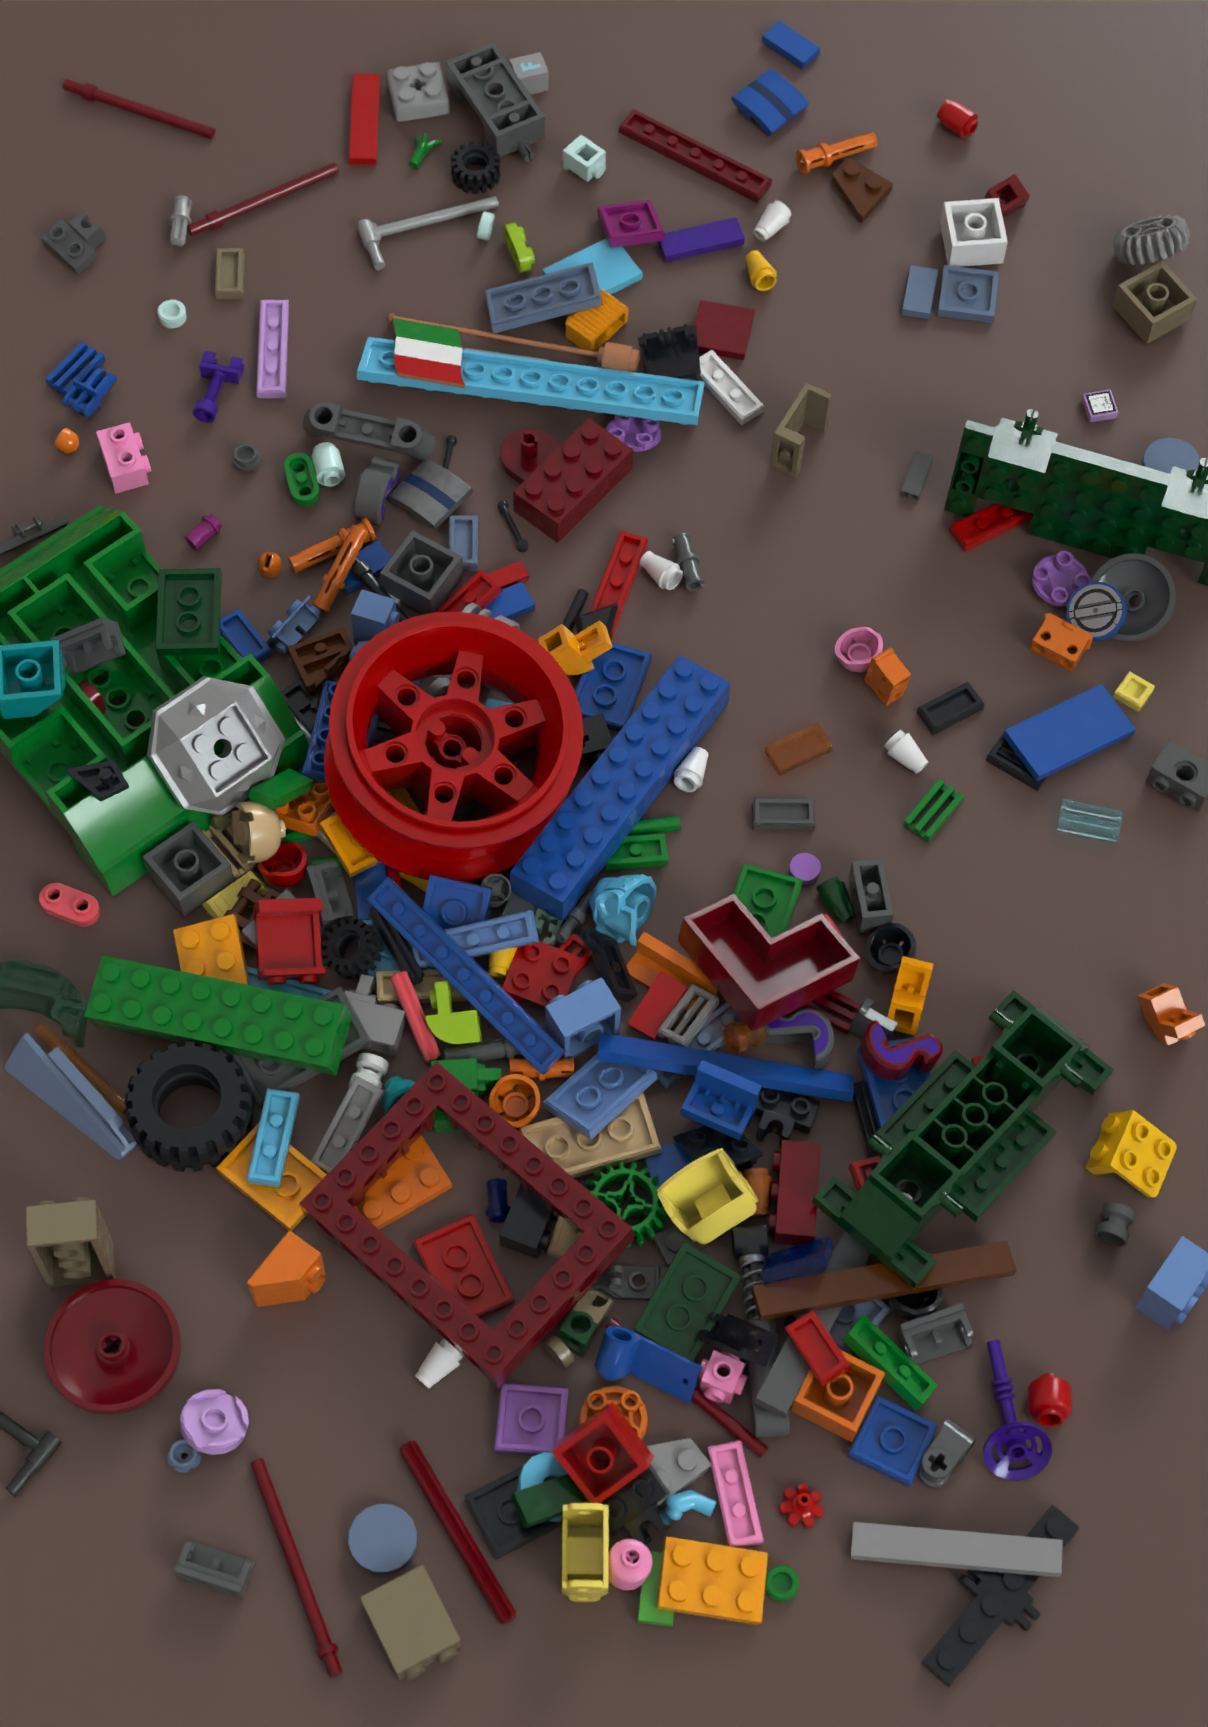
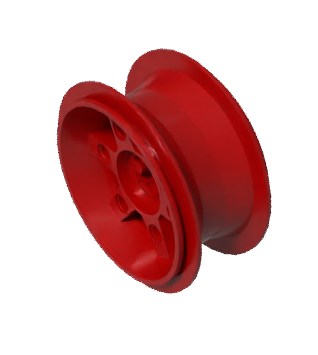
M435 612L415 616L390 626L369 640L350 660L337 682L331 701L329 732L326 738L324 753V774L329 798L340 822L350 836L367 853L401 873L420 879L429 880L431 874L468 882L483 879L488 875L498 874L512 868L518 863L566 801L569 788L577 774L582 756L584 730L582 712L576 692L564 670L545 648L521 630L500 620L464 612ZM428 678H451L447 694L437 698L432 697L412 682ZM458 682L470 684L471 687L463 688ZM480 685L499 693L513 704L487 709L479 702ZM376 714L399 737L368 748L367 732L370 722ZM535 746L536 766L530 781L506 757ZM448 749L454 750L458 756L449 757L444 751ZM428 751L436 757V762L428 754ZM410 787L413 793L425 802L424 815L405 807L388 791ZM474 800H477L495 813L489 817L474 821H452L456 808L468 805Z

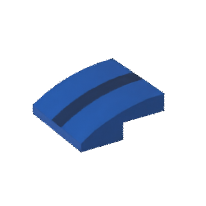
M772 69L766 71L731 98L746 119L749 120L753 117L768 137L810 104L790 82Z

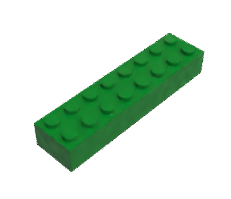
M102 955L84 1017L99 1027L185 1044L186 1041H196L197 1047H202L203 1043H209L215 1046L216 1051L223 1049L233 1055L336 1076L349 1031L352 1013L344 1004Z

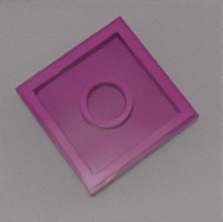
M651 200L597 207V216L610 248L664 240V230Z

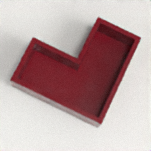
M735 894L684 917L678 937L679 944L752 1032L853 981L860 957L823 914H819L771 938Z

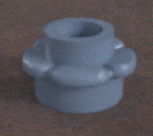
M182 1439L176 1441L171 1446L167 1454V1461L170 1466L175 1467L176 1472L188 1473L191 1468L195 1469L200 1464L201 1455L199 1451L187 1444L186 1440ZM186 1453L188 1457L186 1459H182V1454Z

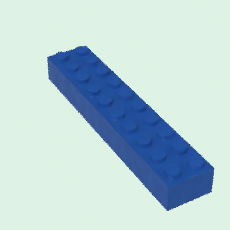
M678 655L511 870V892L563 921L604 868L609 858L613 856L622 844L625 837L629 835L673 777L675 770L691 752L692 748L698 744L729 703L730 682Z

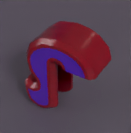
M877 1020L868 1025L860 1043V1053L864 1063L874 1075L884 1080H898L904 1077L912 1065L918 1066L919 1073L929 1072L935 1067L943 1052L941 1041L929 1033L890 1047Z

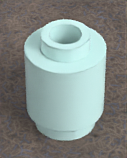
M330 442L316 445L311 459L318 483L329 487L336 486L345 478L340 451Z

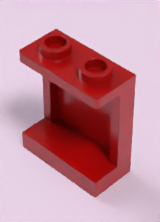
M322 898L258 900L254 904L258 980H267V985L286 984V979H298L299 984H314L318 982V978L326 974V967H322L319 914L323 911Z

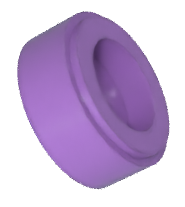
M800 853L792 858L789 874L792 877L803 879V885H810L819 878L821 865L814 855Z

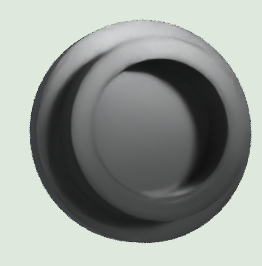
M249 443L238 445L232 453V463L240 471H252L261 462L259 450Z

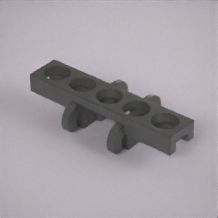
M37 515L33 517L34 522L24 527H21L20 524L11 527L14 538L0 544V554L69 523L66 516L62 515L43 524L42 519ZM35 528L38 529V532L25 537L26 532Z

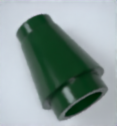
M838 876L832 877L816 887L819 893L817 898L838 921L839 925L845 924L856 917L844 881L840 882Z

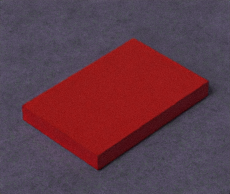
M473 1214L413 1240V1245L426 1272L478 1318L481 1319L515 1303V1299Z

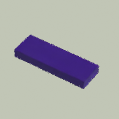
M737 217L664 233V240L657 242L664 261L670 262L744 245L745 238Z

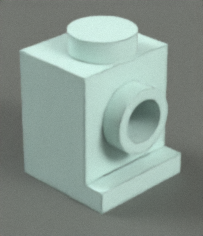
M582 134L563 150V169L566 171L570 169L587 182L593 177L596 179L600 178L606 170V151Z

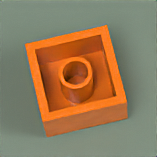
M840 1350L850 1364V1369L822 1387L811 1370H809L794 1399L791 1411L852 1443L883 1381L885 1372Z

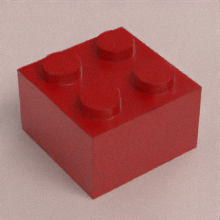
M610 1402L561 1438L552 1451L553 1455L590 1503H601L647 1470L654 1457L613 1402Z

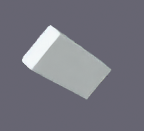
M713 350L700 357L701 374L695 376L700 381L705 382L704 386L741 426L764 412L765 406Z

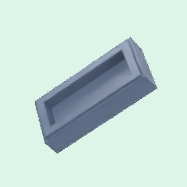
M910 266L901 315L929 320L938 273L937 269Z
M478 515L449 516V550L462 556L463 571H478Z

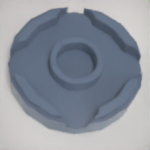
M1169 437L1158 439L1149 445L1144 453L1142 466L1170 474L1173 466L1186 470H1197L1200 458L1198 452L1191 444L1181 439Z
M376 1504L365 1508L355 1517L349 1529L348 1544L352 1557L358 1565L372 1574L389 1575L400 1571L411 1560L417 1549L418 1534L413 1519L405 1510L393 1504Z

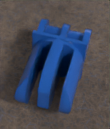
M93 364L79 382L73 379V386L64 396L63 405L66 407L72 406L74 411H82L83 415L89 418L97 408L101 410L100 401L116 383L117 377L112 373L106 374L104 369L98 368Z

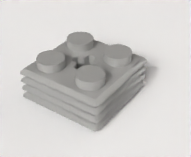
M425 62L421 65L408 67L400 66L386 71L387 84L397 122L449 114V99L439 62Z

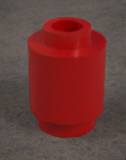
M949 99L946 100L938 110L937 118L940 120V123L961 138L967 135L971 136L978 126L977 114L956 100L953 102Z

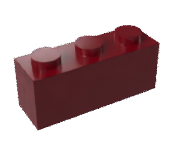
M782 1140L780 1151L774 1150L772 1170H778V1181H772L770 1201H776L775 1213H769L768 1232H774L773 1244L813 1247L816 1233L817 1207L811 1202L818 1193L821 1143Z

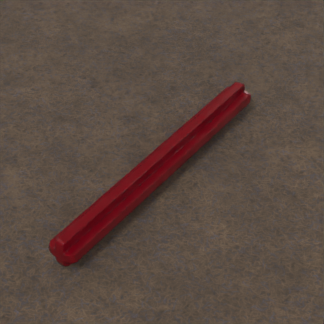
M415 1440L408 1441L400 1447L403 1459L499 1623L503 1625L510 1622L516 1617L514 1607Z

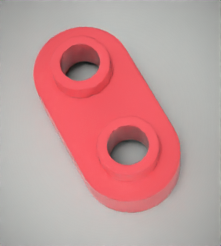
M51 883L46 885L39 894L41 907L46 914L76 926H91L100 917V907L96 898L61 883ZM53 894L60 895L55 900L50 899ZM88 905L87 909L83 911L78 910L79 906Z

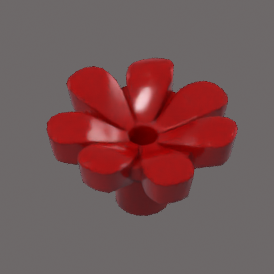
M799 1484L797 1491L790 1487L784 1490L783 1497L787 1501L782 1502L778 1510L782 1515L790 1514L787 1519L789 1526L795 1528L799 1521H802L803 1527L808 1529L814 1526L813 1517L817 1519L822 1518L823 1508L817 1505L822 1500L821 1493L818 1490L809 1493L806 1484Z

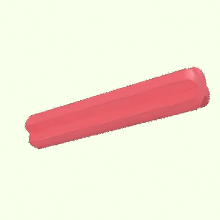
M401 971L392 975L391 982L403 1011H405V1016L424 1061L427 1063L438 1059L441 1056V1052L427 1024L424 1011L408 973Z

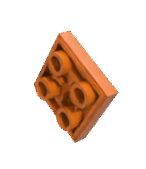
M313 781L312 790L274 809L278 818L283 819L287 829L314 837L320 830V822L327 819L334 810L326 783Z

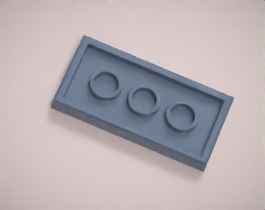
M593 262L485 290L493 334L603 305Z

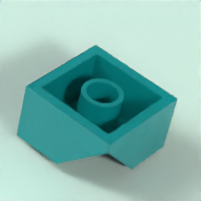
M59 640L0 645V711L3 719L36 716L62 698L66 686L65 662Z

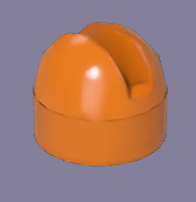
M66 427L57 436L54 447L64 453H73L78 449L79 438L75 432Z
M267 551L261 554L258 559L260 574L264 577L272 578L281 572V559L276 553ZM268 560H270L269 568L265 567Z

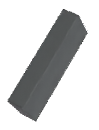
M915 451L900 496L919 500L933 456Z

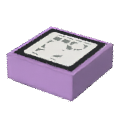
M1111 389L1083 394L1082 402L1089 423L1117 418L1119 412Z

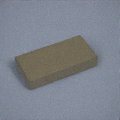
M216 248V299H244V248Z

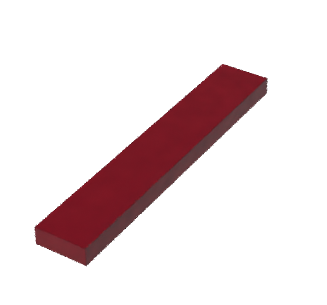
M635 109L630 112L619 126L620 134L756 203L760 201L772 185L771 178Z

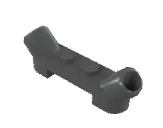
M330 402L316 403L311 409L306 411L303 417L304 431L311 437L324 436L406 454L420 461L428 459L435 447L434 436L422 430L412 420L398 417L397 420L343 409L341 405Z

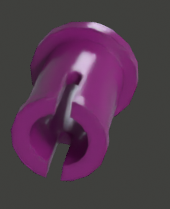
M212 514L203 516L202 522L189 534H186L184 539L191 548L197 551L214 534H220L219 530L222 528V525Z

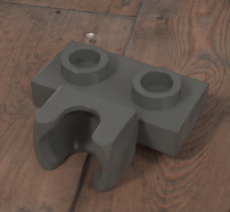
M84 211L69 222L70 226L60 218L40 236L42 241L77 274H80L99 257L94 249L105 240V233L99 224L92 225Z

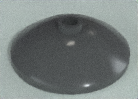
M1137 553L1117 556L1101 566L1091 582H1105L1114 586L1124 597L1127 606L1126 620L1112 639L1123 642H1137L1148 639L1165 627L1175 610L1177 591L1172 575L1162 563L1150 556ZM1139 597L1140 604L1135 607L1131 606V601Z

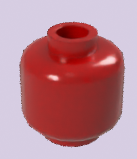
M1052 1373L1043 1374L1033 1380L1028 1386L1029 1415L1042 1426L1055 1427L1061 1425L1072 1414V1394L1069 1383Z

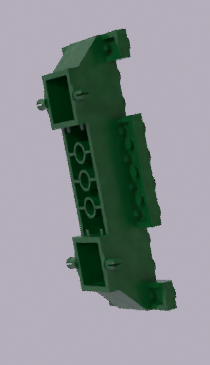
M1033 409L1027 410L1025 421H1013L1001 417L999 425L995 427L970 420L966 421L944 510L968 517L974 513L977 498L1033 514L1028 532L1030 535L1109 558L1131 553L1145 555L1147 547L1199 561L1204 563L1198 583L1208 586V460L1204 467L1206 458L1200 459L1197 470H1186L1173 466L1170 474L1056 442L1058 433L1044 430L1036 425L1039 412L1035 410L1031 418Z
M1015 990L997 1006L988 1018L1003 1030L1001 1037L992 1045L989 1053L975 1066L955 1050L871 1137L867 1145L881 1155L882 1158L877 1167L869 1174L868 1179L857 1194L834 1175L813 1197L811 1202L912 1288H915L937 1263V1260L913 1241L943 1208L955 1218L963 1212L976 1222L1054 1138L1057 1131L1033 1112L1063 1079L1074 1086L1075 1089L1079 1085L1089 1094L1093 1095L1114 1071L1112 1067L1089 1050L1090 1046L1043 1008H1036ZM903 1193L909 1194L912 1197V1200L907 1198Z

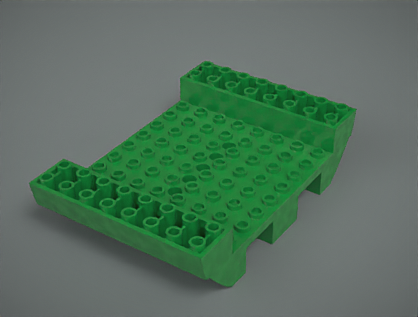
M100 504L0 569V645L51 641L50 639L103 618L118 622L126 654L78 674H71L67 665L65 667L66 686L62 698L36 716L3 719L0 711V752L71 835L77 854L110 894L115 896L147 873L142 856L193 821L205 832L209 830L208 826L212 824L210 821L212 814L180 808L147 756L152 728V712L154 709L203 676L253 686L285 737L274 776L288 768L296 770L303 765L306 760L309 744L304 732L300 729L269 673L251 653L241 658L221 634L220 654L157 655L159 569L162 568L146 551L142 531L122 510L104 508ZM99 675H105L109 678L102 685L93 683L94 678ZM87 680L96 687L106 707L104 714L98 710L77 685L78 683ZM116 696L127 698L125 703L119 706L110 703ZM139 716L145 719L140 726L134 727L128 724L129 720L133 717ZM221 739L214 744L213 749L216 756L221 754L224 749V743ZM114 760L126 779L129 788L100 802L68 775L67 769Z

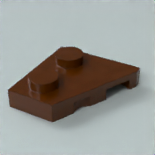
M849 157L832 174V183L843 194V199L847 205H852L857 213L856 218L860 223H863L892 191V182Z
M344 627L287 647L289 656L308 694L316 691L350 660L349 657L353 645Z

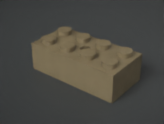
M76 1197L71 1199L70 1202L65 1203L45 1200L37 1202L35 1206H26L27 1247L49 1289L89 1285L98 1281L116 1279L114 1242L96 1200H91L87 1197Z

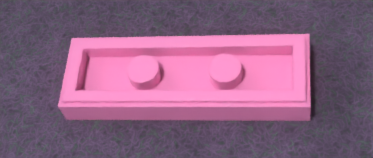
M741 1440L709 1446L707 1452L709 1461L712 1464L711 1470L728 1546L743 1548L763 1544V1536Z

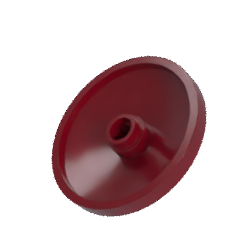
M123 1279L98 1281L70 1295L53 1314L46 1329L43 1344L46 1370L58 1392L74 1406L84 1411L101 1415L127 1413L152 1401L171 1381L181 1355L180 1329L167 1302L149 1287ZM113 1348H119L117 1353H110Z

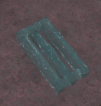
M1062 799L1057 830L1118 842L1123 810ZM1067 810L1089 815L1081 816L1067 813ZM1095 816L1114 819L1115 822L1097 819Z

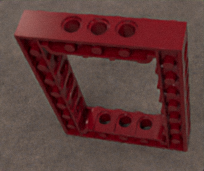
M437 1061L299 1203L304 1215L442 1339L450 1343L497 1388L634 1240L632 1227ZM435 1109H438L449 1119L452 1128L455 1130L459 1128L473 1140L475 1147L479 1151L483 1149L494 1158L501 1170H508L522 1182V1186L527 1192L531 1190L541 1198L551 1213L555 1211L571 1225L572 1231L576 1234L578 1232L582 1234L494 1330L487 1326L354 1208V1206H357L365 1199L364 1194L380 1177L384 1179L388 1175L387 1170L402 1154L407 1155L410 1152L409 1147L425 1130L429 1132L433 1128L436 1119Z

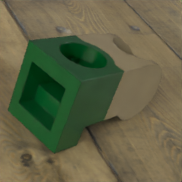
M592 1287L586 1291L582 1299H579L559 1329L558 1337L571 1352L581 1358L584 1357L591 1341L609 1315L614 1300Z

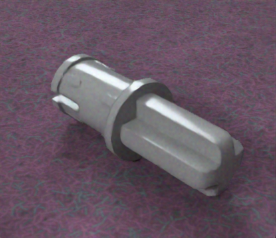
M180 195L174 200L173 214L169 218V223L172 226L170 243L173 246L178 245L181 247L185 244L187 226L192 223L190 218L192 200H189L187 196Z

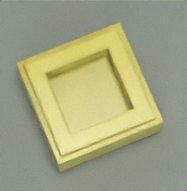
M1129 671L1114 692L1113 698L1139 712L1153 693L1155 686Z

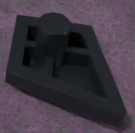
M618 603L576 617L577 634L600 620L606 626L610 637L618 611Z
M114 760L67 769L68 775L100 802L129 788L126 779Z

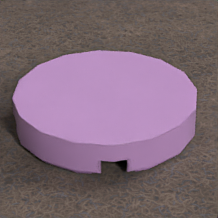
M220 1389L203 1390L194 1394L187 1401L180 1416V1430L187 1444L199 1452L210 1455L225 1454L236 1449L244 1440L249 1425L248 1410L243 1402L235 1395L233 1398L231 1395L226 1394V1391Z

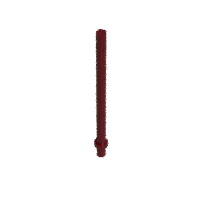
M264 1459L254 1460L250 1464L318 1644L319 1650H317V1655L319 1659H323L329 1677L338 1676L343 1673L336 1654L339 1649L336 1643L332 1644Z

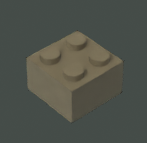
M1161 261L1119 284L1112 306L1140 338L1148 344L1190 321L1197 298L1171 269Z

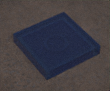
M830 1236L768 1254L760 1273L764 1285L827 1266L834 1248Z

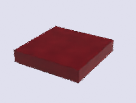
M700 300L694 326L696 325L699 352L707 353L713 350L717 356L744 360L755 310Z

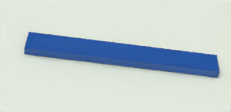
M387 876L366 899L541 1074L545 1075L566 1052L391 877Z
M600 1032L597 1051L598 1060L696 1076L697 1069L701 1061L704 1060L762 1085V1088L852 1102L854 1081L853 1075Z

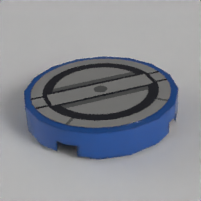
M1090 582L1081 586L1072 594L1067 604L1066 616L1068 622L1092 634V641H1104L1112 638L1126 620L1127 606L1124 597L1114 586L1105 582Z

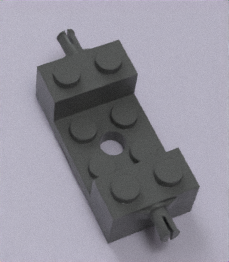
M492 42L468 53L463 52V55L460 53L457 57L446 61L448 86L459 102L468 100L484 124V140L491 145V150L495 148L499 157L519 151L526 162H529V158L533 160L535 153L529 145L545 139V116L496 44ZM492 90H496L502 93L499 95H492L489 92Z

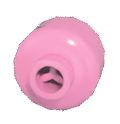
M624 1539L617 1542L609 1551V1582L621 1590H634L640 1587L648 1578L653 1565L652 1555L648 1547L635 1539Z

